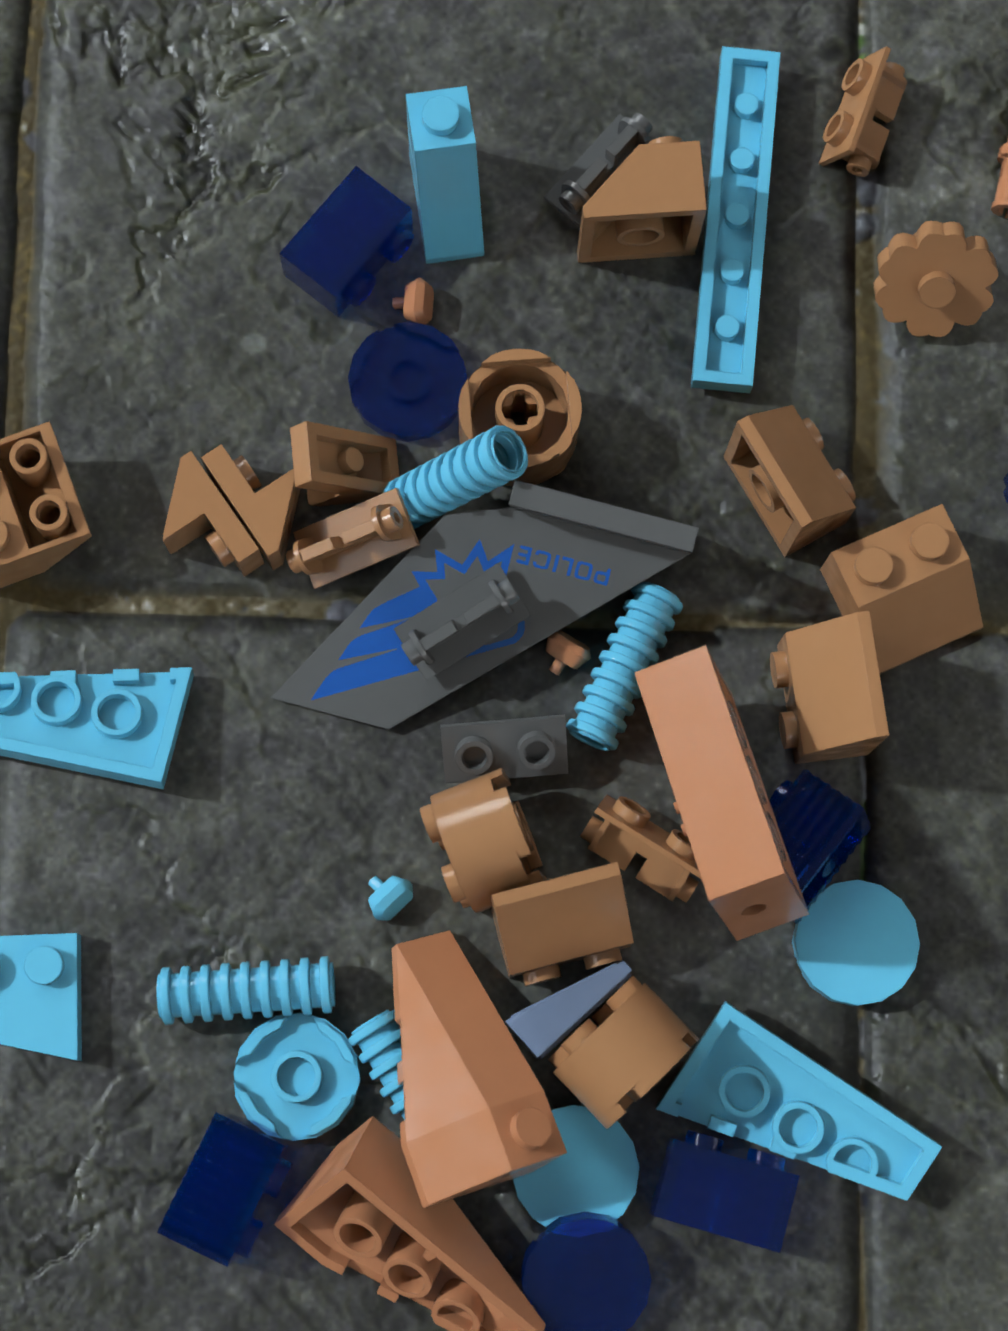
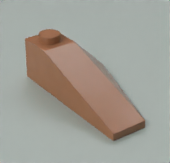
M451 931L399 943L392 947L395 1022L400 1025L402 1060L397 1063L398 1085H403L405 1120L400 1123L401 1147L422 1207L426 1208L532 1173L566 1154V1148L542 1086Z
M374 1116L333 1149L274 1223L279 1230L323 1266L340 1275L343 1274L346 1267H349L380 1283L377 1294L396 1303L399 1295L417 1302L432 1310L431 1316L434 1323L448 1331H544L545 1322L453 1199L426 1208L422 1207L401 1147V1139Z

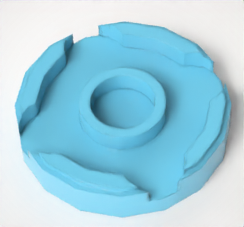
M857 879L834 883L809 899L806 904L809 915L796 919L792 945L797 964L802 971L801 974L812 989L829 1001L849 1006L881 1002L902 989L916 968L920 941L916 921L901 898L882 885Z
M296 1013L287 1017L278 1015L256 1027L239 1048L234 1070L235 1098L246 1118L265 1134L289 1141L318 1138L338 1126L354 1106L361 1081L358 1056L349 1043L347 1036L326 1019L313 1015H303V1013Z
M569 1105L553 1109L551 1111L567 1153L532 1173L514 1178L513 1182L517 1198L532 1219L553 1232L580 1236L603 1230L624 1214L636 1193L640 1167L634 1143L618 1121L606 1129L586 1107Z

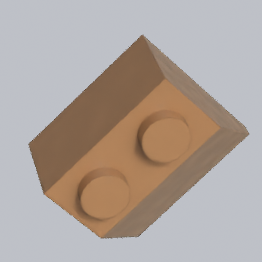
M664 136L653 139L648 144H639L584 204L577 248L578 263L695 255L707 211L700 141L684 142L679 137Z
M793 405L751 414L737 421L723 456L784 557L846 524L856 509L852 502L856 499V495L848 477L841 469H832L821 451L824 449V442L819 430L809 418L806 417L802 420Z
M943 504L831 552L820 569L842 616L855 612L870 611L880 674L983 628L970 558Z
M870 611L855 612L786 632L777 644L778 651L770 653L772 682L775 689L784 688L787 712L779 713V730L783 748H793L795 764L866 756L889 736Z
M618 862L491 895V912L508 977L511 979L523 976L525 986L562 977L559 966L571 962L584 960L586 970H591L623 961L620 949L628 948L634 943Z

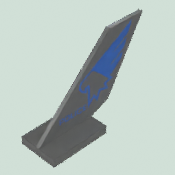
M515 480L509 500L510 507L444 515L421 539L420 545L414 547L271 698L390 729L693 552L699 528ZM499 563L531 616L426 681L417 666H414L401 647L402 642L394 628Z

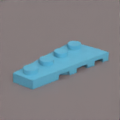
M192 667L170 668V672L140 673L139 669H113V674L78 675L76 670L50 671V675L18 676L16 672H0V756L164 790L194 678Z
M80 934L0 936L1 1045L82 1061Z
M727 1001L723 1003L656 1105V1110L707 1126L708 1129L730 1137L735 1136L768 1148L771 1152L793 1160L796 1158L826 1169L829 1173L906 1201L942 1149L940 1143Z

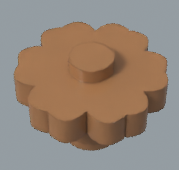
M927 221L913 235L908 233L896 234L890 240L888 247L884 248L877 257L879 276L874 281L875 300L882 308L883 315L888 322L900 323L906 321L908 331L914 336H926L929 334L934 337H943L950 333L954 323L966 326L973 325L980 319L982 312L988 310L994 302L991 285L998 278L996 258L989 250L988 242L984 237L970 236L966 238L963 226L958 222H944L942 224L938 221Z

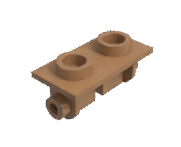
M886 46L863 59H857L847 70L842 81V90L845 93L840 107L829 120L823 133V140L826 142L819 165L824 167L834 161L843 159L848 162L846 166L847 171L861 177L867 176L870 169H875L878 166L890 130L873 121V117L876 116L886 123L893 121L907 85V80L904 77L905 69L897 63L887 62L891 51L889 47Z
M394 488L293 532L296 541L293 543V549L287 551L286 559L294 573L297 574L303 571L309 575L314 589H317L417 547L420 544L399 488Z
M606 795L594 812L604 818V822L592 816L580 836L590 843L587 849L610 863L618 862L619 868L623 871L626 870L637 852L647 860L635 878L670 901L677 897L687 903L699 881L689 876L690 873L701 879L688 836L685 837L683 832L677 829H673L669 833L649 821L651 814L639 803L623 796L616 800Z

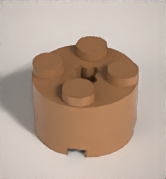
M509 349L491 355L466 380L461 389L458 404L459 438L461 444L496 425L506 426L513 429L521 437L528 455V465L524 474L515 480L536 485L560 474L565 469L576 448L582 414V402L578 386L567 371L562 370L551 361L550 357L539 351ZM512 413H523L527 424L515 425ZM515 480L506 483L505 486L513 487Z
M503 768L431 795V804L420 808L421 817L433 843L438 842L443 851L446 850L451 862L448 865L442 866L441 870L455 903L460 901L464 909L471 906L475 913L492 908L491 895L547 880L539 870L532 872L533 869L543 866L519 801L512 803L506 787L510 786L511 783Z
M634 976L591 1017L599 1027L590 1019L586 1020L548 1059L556 1068L553 1073L606 1129L610 1128L620 1119L633 1102L642 1098L691 1049L690 1047L699 1040L646 983L642 985Z

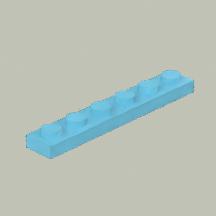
M722 46L719 61L691 388L750 393L753 387L781 52Z

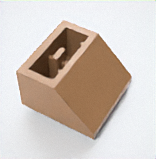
M50 421L0 439V588L47 571L92 537Z

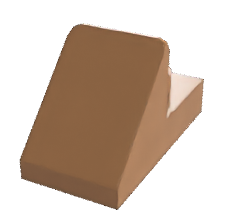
M309 421L290 428L295 487L307 489L309 505L328 506L364 502L383 494L387 483L399 477L396 439Z
M222 444L201 457L207 474L274 571L284 564L301 489L295 487L294 469L254 493V490L259 488L261 483L246 459L241 455L232 460Z
M192 451L180 458L164 528L163 542L169 553L173 554L212 529V532L204 538L224 567L234 562L245 577L265 564L260 550Z

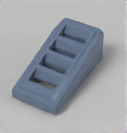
M624 961L618 964L614 963L511 1015L510 1019L505 1021V1025L536 1060L538 1058L543 1059L632 976L630 974L632 969Z

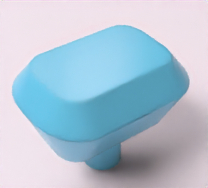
M374 876L368 883L375 891L369 897L368 902L376 920H391L413 898V886L406 879L391 876L383 882L378 876Z

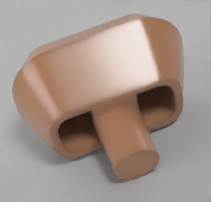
M419 277L406 284L404 297H394L392 306L394 309H403V315L406 320L424 327L432 319L434 289L428 282Z
M559 630L547 637L546 652L555 657L549 668L552 673L560 675L565 665L578 669L591 659L590 648L567 633Z

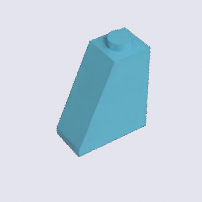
M467 86L406 94L409 156L426 264L484 256L477 150Z

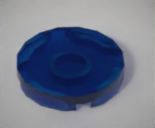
M410 321L396 323L394 327L386 328L381 332L379 329L366 337L353 355L348 374L352 404L365 425L384 437L404 442L428 439L449 427L459 414V396L467 380L464 360L451 338L432 326Z
M583 1211L561 1216L547 1225V1230L542 1232L536 1241L533 1239L526 1250L520 1276L525 1297L546 1324L544 1330L626 1331L632 1327L647 1305L652 1281L647 1255L637 1238L622 1223L611 1216Z

